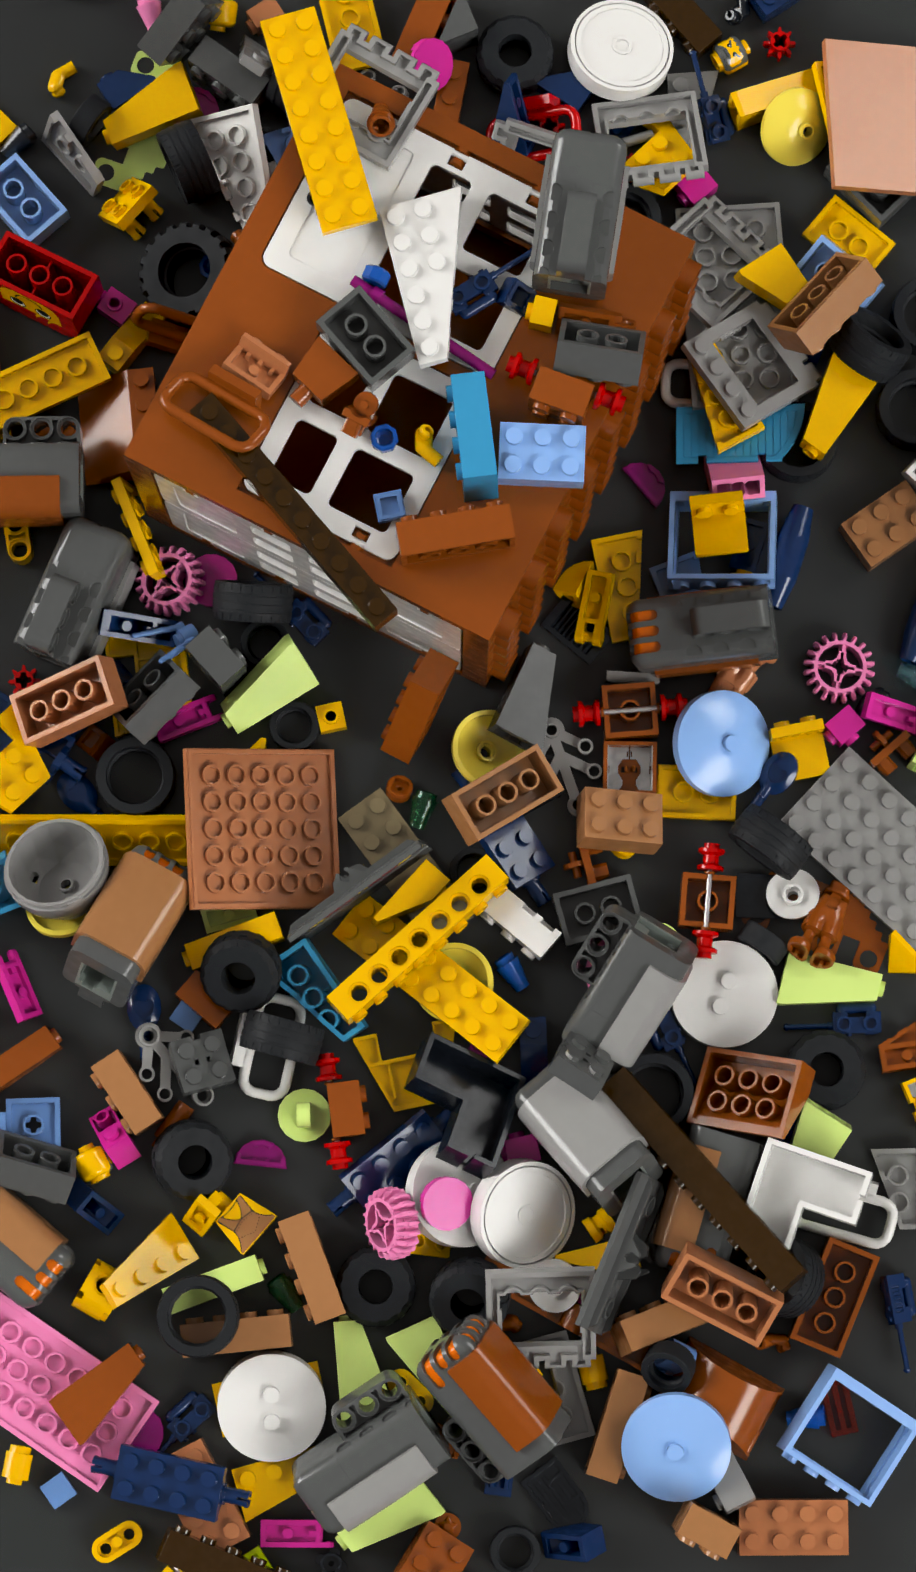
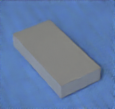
M607 670L605 682L627 684L655 681V686H658L660 678H656L655 674Z

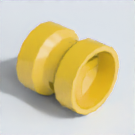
M602 1207L597 1210L596 1215L581 1221L595 1243L601 1241L607 1232L612 1233L616 1224Z

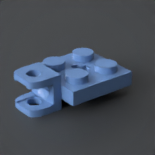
M60 1097L6 1099V1112H0V1129L61 1146ZM32 1117H36V1121L41 1122V1127L37 1128L36 1133H31V1129L26 1128V1123H29Z

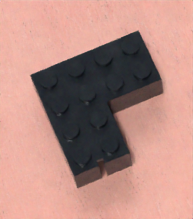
M431 1032L419 1045L404 1089L451 1111L436 1158L455 1167L462 1164L463 1171L480 1179H485L496 1169L517 1108L515 1104L516 1094L525 1085L527 1078Z

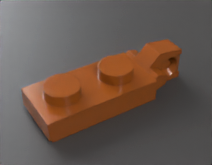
M560 302L555 332L559 333L562 318L633 330L636 329V321L622 318L623 314L616 313L615 311Z

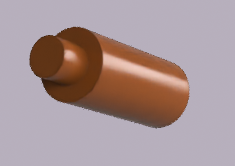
M178 1100L154 1135L158 1137L169 1125L179 1120L189 1119L194 1110L181 1100Z

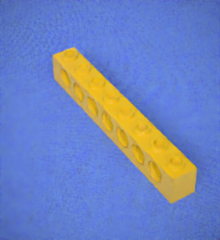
M486 854L327 995V1002L348 1025L354 1021L359 1023L367 1016L368 1008L374 1003L376 1005L382 1003L388 996L387 991L394 985L399 987L408 979L407 974L414 967L416 970L421 968L428 961L427 956L433 950L436 952L441 950L448 943L447 938L453 932L456 934L460 933L468 925L467 920L472 915H480L488 907L487 902L494 896L499 898L508 889L506 886L509 883L508 876ZM477 883H483L487 886L485 892L478 894L472 890V887ZM456 901H464L467 907L463 911H456L452 908V905ZM442 918L447 921V925L443 929H436L432 925L434 920ZM417 936H423L427 939V943L422 947H416L412 941ZM397 954H404L407 957V961L402 965H396L392 959ZM377 972H384L387 975V979L382 983L373 981L372 977ZM361 989L367 992L366 998L362 1001H356L352 998L356 990Z

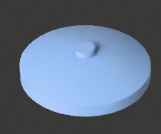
M715 690L698 695L684 707L674 727L672 746L677 768L691 787L708 796L730 797L746 791L759 779L762 768L768 760L770 742L764 717L752 701L737 692Z
M667 1392L647 1399L630 1415L622 1435L621 1454L629 1476L647 1494L665 1501L684 1502L707 1494L724 1477L731 1458V1437L725 1420L710 1403L689 1393Z

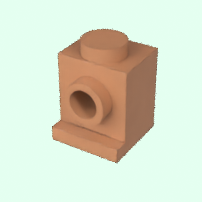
M263 0L246 11L247 21H245V24L252 35L257 33L259 36L263 33L260 21L284 15L285 13L276 0Z

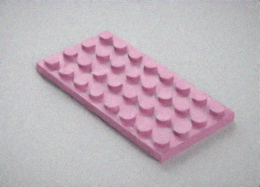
M0 1291V1425L98 1493L109 1476L91 1472V1466H95V1464H92L94 1456L97 1455L117 1461L121 1444L131 1445L160 1401L132 1382L89 1440L80 1446L49 1401L102 1363V1361L27 1309L17 1305Z

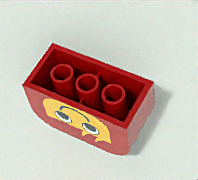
M7 230L0 241V302L63 335L77 337L104 292L99 275Z

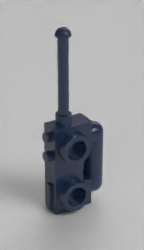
M692 50L689 55L692 57L701 91V98L697 100L707 144L710 146L731 140L730 136L734 134L735 129L727 100L723 97L719 98V94L708 96L697 60V52Z
M532 248L498 270H493L489 273L487 269H481L477 275L469 276L467 281L454 287L452 310L454 316L456 317L460 314L463 319H469L498 300L496 291L499 288L494 280L505 271L530 257ZM481 294L484 295L483 297H481L480 299L476 300V301L473 302L472 304L467 305V303H468L469 301L473 300L474 298L478 297L479 295H481Z
M254 572V578H257L259 581H266L260 575V572ZM304 597L301 601L296 598L292 603L293 610L290 626L292 628L295 626L310 645L316 647L330 634L328 628L331 627L332 621L309 597ZM306 611L318 621L317 624L305 614Z
M872 1002L839 1003L836 1006V1012H832V1022L824 1024L786 1023L783 1028L785 1031L827 1029L846 1034V1036L865 1033V1035L882 1033L881 1011H876V1005ZM865 1013V1017H848V1014Z
M669 1009L659 1025L664 1037L660 1038L656 1030L650 1042L656 1051L664 1049L666 1053L675 1049L684 1067L688 1070L696 1089L697 1080L682 1047L685 1044L686 1037L681 1035L680 1031L682 1029L680 1025L677 1026L672 1016L673 1013Z
M897 1273L880 1277V1290L884 1296L887 1321L889 1325L895 1324V1329L898 1332L904 1365L903 1371L909 1373L911 1368L909 1367L902 1328L904 1322L912 1321V1316L916 1314V1307L910 1278L904 1276V1273Z
M190 1391L166 1414L165 1418L169 1423L167 1428L172 1432V1435L157 1451L164 1452L172 1443H176L178 1440L186 1442L189 1439L188 1436L191 1433L194 1435L197 1432L195 1429L216 1412V1406L203 1393L198 1395L195 1391ZM193 1405L194 1408L181 1420L179 1416Z

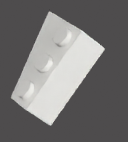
M509 889L499 898L494 896L487 902L488 907L480 915L489 925L492 926L496 923L503 929L500 934L510 943L518 942L523 947L520 951L531 961L535 958L540 961L562 935L556 928L554 930L544 921L542 916L533 912Z

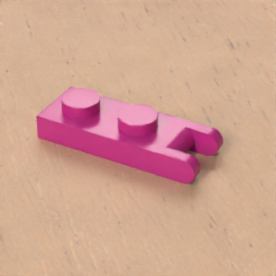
M875 692L866 693L861 718L902 732L907 730L909 734L916 736V706Z
M215 694L183 705L177 711L175 717L158 731L155 736L158 744L161 745L222 721L220 715L223 713L213 716L208 706L209 703L216 700Z
M8 950V962L4 963L0 955V983L17 1023L36 1018L42 1015L43 1012L17 950Z
M261 1519L260 1547L334 1548V1542L323 1541V1528L316 1519Z

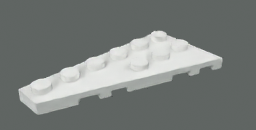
M254 103L190 119L209 154L226 201H230L234 209L232 214L236 222H240L242 228L245 227L270 179L258 104Z
M461 186L379 209L420 369L448 362L450 324L451 312L453 310L460 203L462 200Z

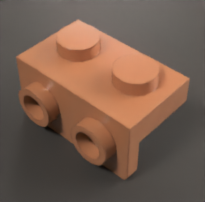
M245 332L241 336L238 346L223 362L221 368L260 389L262 397L268 401L285 381L291 363L283 355L274 352L264 345L258 338L252 337Z

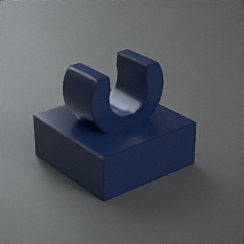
M503 1477L495 1483L485 1482L484 1494L511 1497L513 1477L509 1480Z

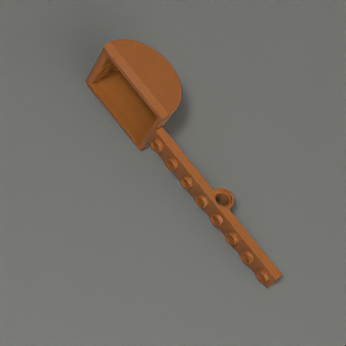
M488 1256L485 1258V1260L494 1263L499 1269L512 1268L494 1261ZM511 1293L510 1298L582 1338L580 1326L575 1325L580 1313V1305L575 1303L564 1312L552 1313L538 1307L530 1295ZM610 1331L602 1334V1336L596 1334L597 1347L641 1371L642 1361L651 1346L620 1357ZM689 1336L685 1344L697 1350L696 1368L689 1386L682 1392L698 1396L717 1409L728 1426L733 1454L746 1461L785 1389ZM680 1372L673 1376H681L683 1375V1372Z

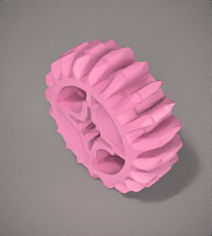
M170 546L167 551L165 547H160L159 557L163 566L171 562H178L176 565H172L169 569L164 570L166 576L171 578L177 588L170 585L164 577L157 580V584L154 587L155 591H153L154 579L149 575L146 576L140 567L139 572L142 575L136 577L135 581L141 585L137 586L135 590L141 594L139 600L142 603H146L145 608L150 611L154 609L156 615L163 613L164 616L171 617L173 612L174 615L181 616V608L186 612H190L189 604L197 605L198 601L194 598L196 595H203L199 587L205 586L206 582L199 578L205 575V571L199 569L202 565L201 562L194 560L195 555L191 552L187 553L186 549L181 547L177 550L175 546ZM188 574L187 585L184 587L183 580ZM173 593L179 594V596L173 600L162 601L165 597L168 598Z
M832 633L831 642L828 637L822 636L823 646L815 641L813 647L817 652L808 650L806 653L813 660L806 659L803 662V665L811 667V669L804 670L803 672L804 676H812L806 682L807 686L815 683L817 686L813 689L812 693L815 695L819 690L823 691L824 693L820 698L823 701L827 698V695H831V704L836 703L837 696H840L842 704L847 702L846 695L852 701H855L857 699L855 691L863 696L865 690L861 685L870 687L872 684L865 677L870 678L875 675V672L867 670V668L875 665L874 661H866L872 655L871 651L862 653L866 644L863 642L858 647L854 645L857 641L856 636L848 642L847 633L842 634L841 640H838L836 633ZM838 648V653L834 660L818 661L819 657L827 650ZM846 650L857 658L860 668L847 661ZM841 657V667L846 672L842 671L837 679V670L832 668V665L836 666ZM818 669H822V672H826L831 676L832 687L828 686L821 679ZM853 675L859 676L858 681L854 685L840 689L842 678L846 676L852 677Z
M389 1186L373 1191V1195L368 1196V1203H365L366 1212L363 1213L365 1217L363 1225L366 1226L365 1235L369 1237L368 1244L373 1246V1250L378 1251L380 1258H385L386 1260H398L410 1256L411 1252L416 1249L415 1245L419 1243L417 1235L421 1233L418 1229V1224L421 1222L417 1217L419 1211L415 1210V1201H411L410 1194L398 1187Z

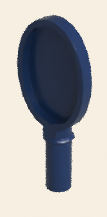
M779 752L765 762L759 777L761 789L751 801L752 804L761 807L769 795L783 793L793 784L799 768L798 760L793 754Z
M66 773L59 777L57 791L66 806L78 813L105 814L97 806L98 795L94 785L85 776L82 775L83 779L80 782H77V780Z
M146 984L136 986L127 1001V1013L130 1022L136 1029L144 1023H154L157 1025L160 1020L162 1007L158 993L153 987ZM146 1031L143 1035L146 1041H150V1031ZM140 1047V1060H142V1048H141V1047Z

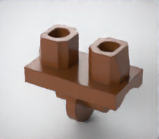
M368 391L361 392L354 398L353 404L345 406L342 415L347 418L340 431L356 439L358 436L363 435L367 427L374 425L379 417L375 415L379 406L376 395Z
M889 729L882 735L875 730L872 733L875 741L869 748L872 752H875L880 747L883 750L871 759L868 764L873 769L876 767L879 772L887 777L898 767L889 757L891 753L896 750L904 760H907L914 754L916 749L909 740L911 735L907 730L890 744L888 740L893 736V733Z
M578 848L581 860L577 859L575 851L568 853L570 863L563 865L564 871L572 870L574 879L582 877L580 867H583L588 885L610 876L606 862L593 866L590 856L603 853V850Z

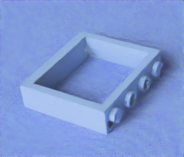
M670 491L667 564L669 589L685 592L689 589H700L702 591L768 584L770 589H775L778 504L776 491H765V498L744 500L745 512H769L767 573L677 574L680 512H691L689 496L710 494V491Z
M828 1363L776 1446L783 1450L781 1456L793 1464L797 1460L805 1464L802 1470L814 1478H817L819 1474L826 1478L824 1483L826 1486L837 1493L840 1488L848 1494L845 1498L858 1507L861 1502L871 1507L915 1438L916 1420L839 1368ZM835 1380L901 1424L860 1491L793 1447Z

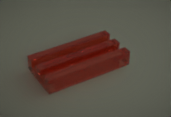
M836 1380L831 1388L840 1422V1430H836L828 1392L823 1399L832 1438L859 1432L849 1389L842 1385L851 1424L849 1428L846 1426L837 1388L838 1385L842 1384Z

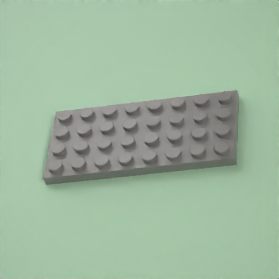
M779 202L726 205L728 209L723 215L726 216L732 211L747 225L742 231L743 234L751 229L765 242L763 248L760 249L762 252L767 247L773 249L780 243L783 245ZM692 207L675 208V223ZM701 220L684 236L696 241L692 259L703 264L698 275V283L706 290V293L721 304L741 286V284L735 281L733 276L740 269L748 265V263ZM754 293L731 315L756 301L760 305L767 301ZM768 302V304L771 306L774 312L778 315L781 312V310ZM691 312L688 314L690 317L685 326L686 341L708 329ZM755 321L743 326L739 332L725 340L715 343L729 367L757 405L797 382L794 374ZM688 359L692 410L704 409L692 364Z
M848 747L781 820L811 845L813 851L810 856L837 881L846 886L850 893L892 932L896 930L916 951V807L853 749Z

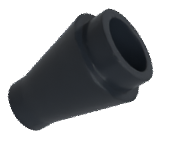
M25 122L20 126L17 124L3 146L0 147V151L9 159L14 153L19 154L33 146L38 136Z

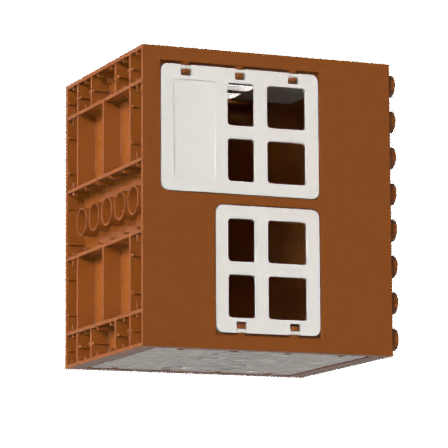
M340 63L335 71V76L347 117L367 127V119L372 112L373 106L378 102L387 104L395 120L394 130L384 137L389 140L396 129V123L408 103L412 102L413 99ZM427 107L389 171L359 155L378 221L323 236L315 207L307 202V195L310 191L296 143L292 136L123 456L148 517L254 571L260 572V574L278 583L293 585L294 591L374 631L211 439L169 415L161 407L160 394L175 376L183 372H195L208 378V371L214 364L222 367L223 362L238 346L241 336L245 332L252 337L258 338L264 345L274 352L283 355L291 363L285 381L267 401L262 397L261 410L268 415L271 421V429L258 447L397 608L398 614L376 633L424 657L430 648L459 662L455 673L484 688L487 687L492 676L504 682L518 656L517 650L519 645L517 644L520 640V637H518L520 632L529 635L542 610L544 586L547 585L553 588L567 561L565 558L568 553L567 548L570 543L568 539L570 538L576 542L579 539L591 515L589 512L593 505L591 503L594 497L593 492L601 495L614 471L615 467L613 465L617 458L615 455L619 446L623 449L626 448L639 422L637 419L641 412L640 407L643 400L648 403L651 400L663 374L661 372L665 366L664 360L667 354L670 356L674 355L684 336L685 326L690 317L688 314L693 305L691 302L699 281L698 275L703 264L692 259L696 241L624 206L613 280L607 282L605 299L590 300L537 291L536 295L558 300L551 334L529 329L528 319H524L525 317L506 309L496 302L469 319H463L460 314L455 317L453 312H451L450 339L497 370L491 380L485 376L497 474L500 422L558 424L559 420L548 417L547 420L535 417L531 414L532 410L528 409V399L536 379L535 376L531 386L526 385L525 378L518 375L513 380L509 379L510 373L505 371L510 355L516 356L519 351L522 352L524 360L532 362L535 358L540 359L538 368L544 366L553 370L559 333L555 332L560 302L623 314L622 318L636 321L635 330L647 332L638 386L622 387L615 382L602 381L606 383V389L616 392L619 388L623 389L622 395L627 398L622 412L616 411L613 417L609 415V409L600 406L597 410L592 409L595 398L590 403L583 425L586 426L583 489L498 485L499 498L464 502L462 480H457L455 463H460L459 454L453 453L452 437H457L456 428H450L449 411H454L453 402L447 403L446 386L451 385V374L478 372L476 369L450 352L448 362L420 369L416 355V357L373 392L379 402L378 410L375 412V415L379 417L374 425L367 427L363 435L358 436L356 439L340 430L347 418L342 415L345 406L353 404L354 398L359 393L371 392L359 378L357 382L323 406L312 397L300 408L289 397L300 386L293 379V372L319 336L334 350L317 330L316 321L355 289L350 285V282L355 275L363 280L362 274L366 265H377L389 272L391 279L387 287L382 290L386 292V296L404 307L379 211L380 208L461 186L455 180L471 187L469 190L461 186L462 199L464 201L460 203V225L458 227V249L454 285L456 287L467 281L469 276L477 275L479 270L487 269L489 273L493 270L496 271L532 248L533 237L512 227L509 222L534 234L535 223L511 211L510 207L536 220L545 166ZM482 209L488 211L490 215L482 212ZM531 256L505 271L494 280L499 290L507 277L517 278L532 288L533 270L530 269ZM483 294L479 295L478 297H476V298H474L473 300L469 301V302L467 303V305L472 304L473 302H475L476 300L480 299V298L483 297L484 295H483ZM378 304L377 306L414 347L409 324ZM574 377L595 385L594 389H597L598 392L601 382H592L585 377ZM186 383L172 396L171 401L176 406L190 413V410L210 393L195 384ZM216 397L251 437L258 429L259 422ZM388 424L396 429L399 442L393 451L382 454L373 449L370 435L375 426ZM423 424H428L433 428V448L444 456L436 467H433L415 451L414 435L416 430ZM401 489L406 516L417 515L418 518L429 517L430 512L446 510V514L458 512L457 508L467 505H474L475 509L486 507L488 502L502 500L503 504L510 503L516 536L515 547L402 566L395 523L401 522V520L379 524L373 494Z

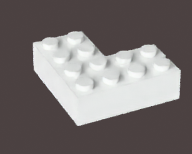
M768 1137L746 1202L790 1250L804 1209L856 1227L864 1204L859 1199L860 1197L866 1198L873 1178V1172Z

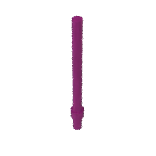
M354 276L350 282L352 287L356 288L360 285L377 305L379 304L408 324L404 307L386 296V292L378 286L373 287L358 276ZM450 339V353L477 371H484L485 376L490 380L497 372L495 368Z

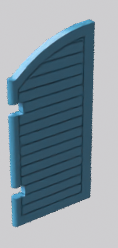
M805 403L789 404L762 420L765 426L764 431L720 454L717 453L705 409L692 410V407H676V464H698V456L706 457V464L758 462V455H766V462H782V458L794 445L802 428Z

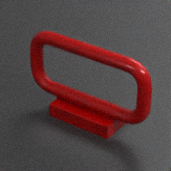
M550 93L523 98L529 121L567 115L571 121V129L582 130L579 112L571 105H561L560 98ZM496 118L489 123L486 129L485 136L492 139L491 136ZM552 148L530 152L526 157L536 162L546 160V155H551Z

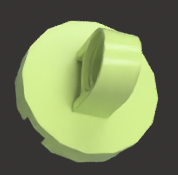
M303 1088L292 1091L284 1097L279 1105V1125L283 1132L295 1141L306 1143L317 1140L330 1126L329 1104L315 1090Z

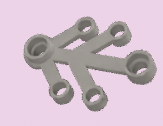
M550 717L547 720L546 730L549 726H554L557 732L554 735H549L546 732L544 746L541 751L545 756L551 745L554 757L550 766L556 776L560 770L570 798L567 803V809L572 816L576 817L577 810L573 808V803L577 801L579 791L570 767L587 774L591 780H597L601 777L602 768L599 764H589L566 753L561 741L578 748L582 755H588L593 751V742L588 738L580 739L566 732L563 723L559 719ZM583 742H588L591 748L588 751H582L580 745ZM597 767L599 774L591 776L589 774L590 768Z
M144 1023L135 1032L136 1043L142 1048V1065L138 1071V1078L142 1082H150L154 1079L155 1071L152 1068L154 1050L161 1058L160 1085L156 1091V1098L160 1102H168L173 1096V1091L170 1088L171 1070L174 1073L175 1070L169 1050L162 1042L179 1040L183 1033H188L193 1041L194 1034L190 1030H183L181 1032L161 1031L154 1023ZM146 1031H150L153 1034L151 1041L144 1039L143 1035ZM144 1069H148L151 1072L149 1079L142 1077ZM162 1089L168 1090L169 1097L167 1099L160 1097ZM213 1090L204 1091L207 1095L204 1101L198 1099V1093L192 1094L193 1102L198 1106L211 1104L214 1099Z

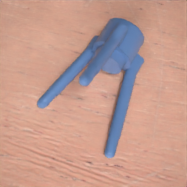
M181 621L175 625L133 633L131 637L135 639L176 631V634L173 635V640L177 647L158 660L162 664L186 650L185 646L199 633L193 624L185 626Z

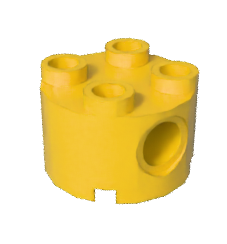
M98 1258L71 1306L97 1321L102 1320L105 1322L113 1309L104 1294L99 1292L98 1289H100L99 1286L116 1268Z

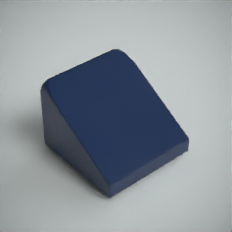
M507 277L497 294L498 300L496 303L525 317L528 302H533L537 291L517 278Z

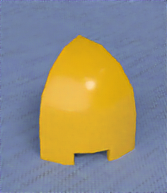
M583 561L566 569L553 588L559 598H562L564 595L573 601L571 606L580 609L587 570H596L594 562Z

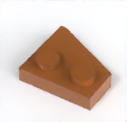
M916 1021L900 1030L892 1038L878 1045L882 1074L916 1069Z

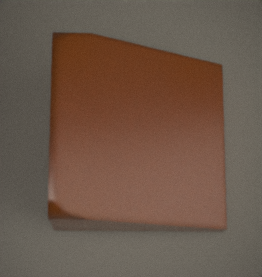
M92 724L75 744L96 761H99L104 751L116 741Z

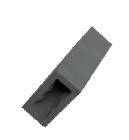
M533 642L524 649L487 729L523 750H527L535 744H538L541 750L544 746L556 654L550 652L546 645Z

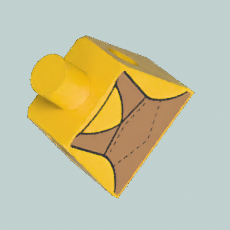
M220 1191L219 1194L223 1196V1199L216 1207L221 1210L222 1214L215 1222L242 1255H245L278 1216L242 1193H239L232 1200L224 1192Z

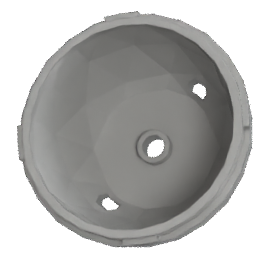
M73 819L40 821L27 828L28 830L13 844L5 861L4 883L8 892L22 908L33 915L45 919L70 920L83 916L89 911L109 876V855L103 838L97 830L88 824ZM35 876L39 877L37 884L32 882Z

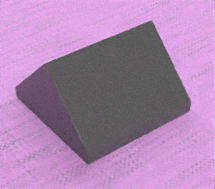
M456 0L439 39L449 47L452 54L478 44V26L467 0Z

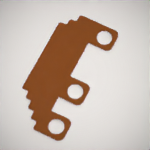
M774 872L769 873V875H776ZM816 880L821 896L824 889L829 887V885ZM849 893L850 901L843 921V931L839 941L834 944L831 950L836 955L843 935L858 940L860 943L853 959V966L878 973L889 945L881 941L882 932L875 930L877 923L869 918L871 911L865 909L864 905ZM792 894L788 899L795 901L798 899V896ZM742 918L744 924L750 920V918ZM765 919L763 922L758 924H760L764 928H767L770 919ZM815 937V939H814V941H813V943H812V945H811V950H812V951H814V949H815V948L817 947V945H818V944H817V939H818V937ZM867 950L874 952L877 956L876 964L870 968L864 967L860 963V955Z

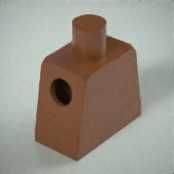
M319 336L293 372V379L300 386L289 397L300 408L312 397L323 406L359 380L358 372Z

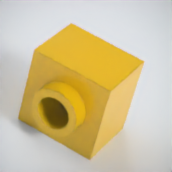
M535 295L534 303L528 302L524 319L529 320L528 328L551 334L558 300Z
M341 701L315 706L321 735L347 730ZM327 713H335V720L328 721L326 719Z

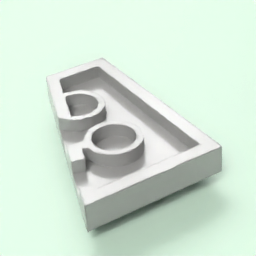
M244 35L240 42L241 47L239 51L241 53L239 54V63L259 77L272 75L274 69L268 50L247 35Z
M56 110L49 115L41 141L88 193L94 197L101 191L105 179L59 111Z

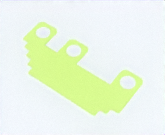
M138 51L131 66V72L144 74L138 70L137 63L141 58L150 57L143 51ZM154 62L153 70L145 75L158 78L173 65L159 66ZM156 135L128 146L127 148L129 149L123 164L103 157L98 158L95 163L97 168L108 164L114 169V176L110 180L104 181L103 186L120 191V186L126 180L132 177L141 180L146 172L153 174L156 167L163 169L166 161Z

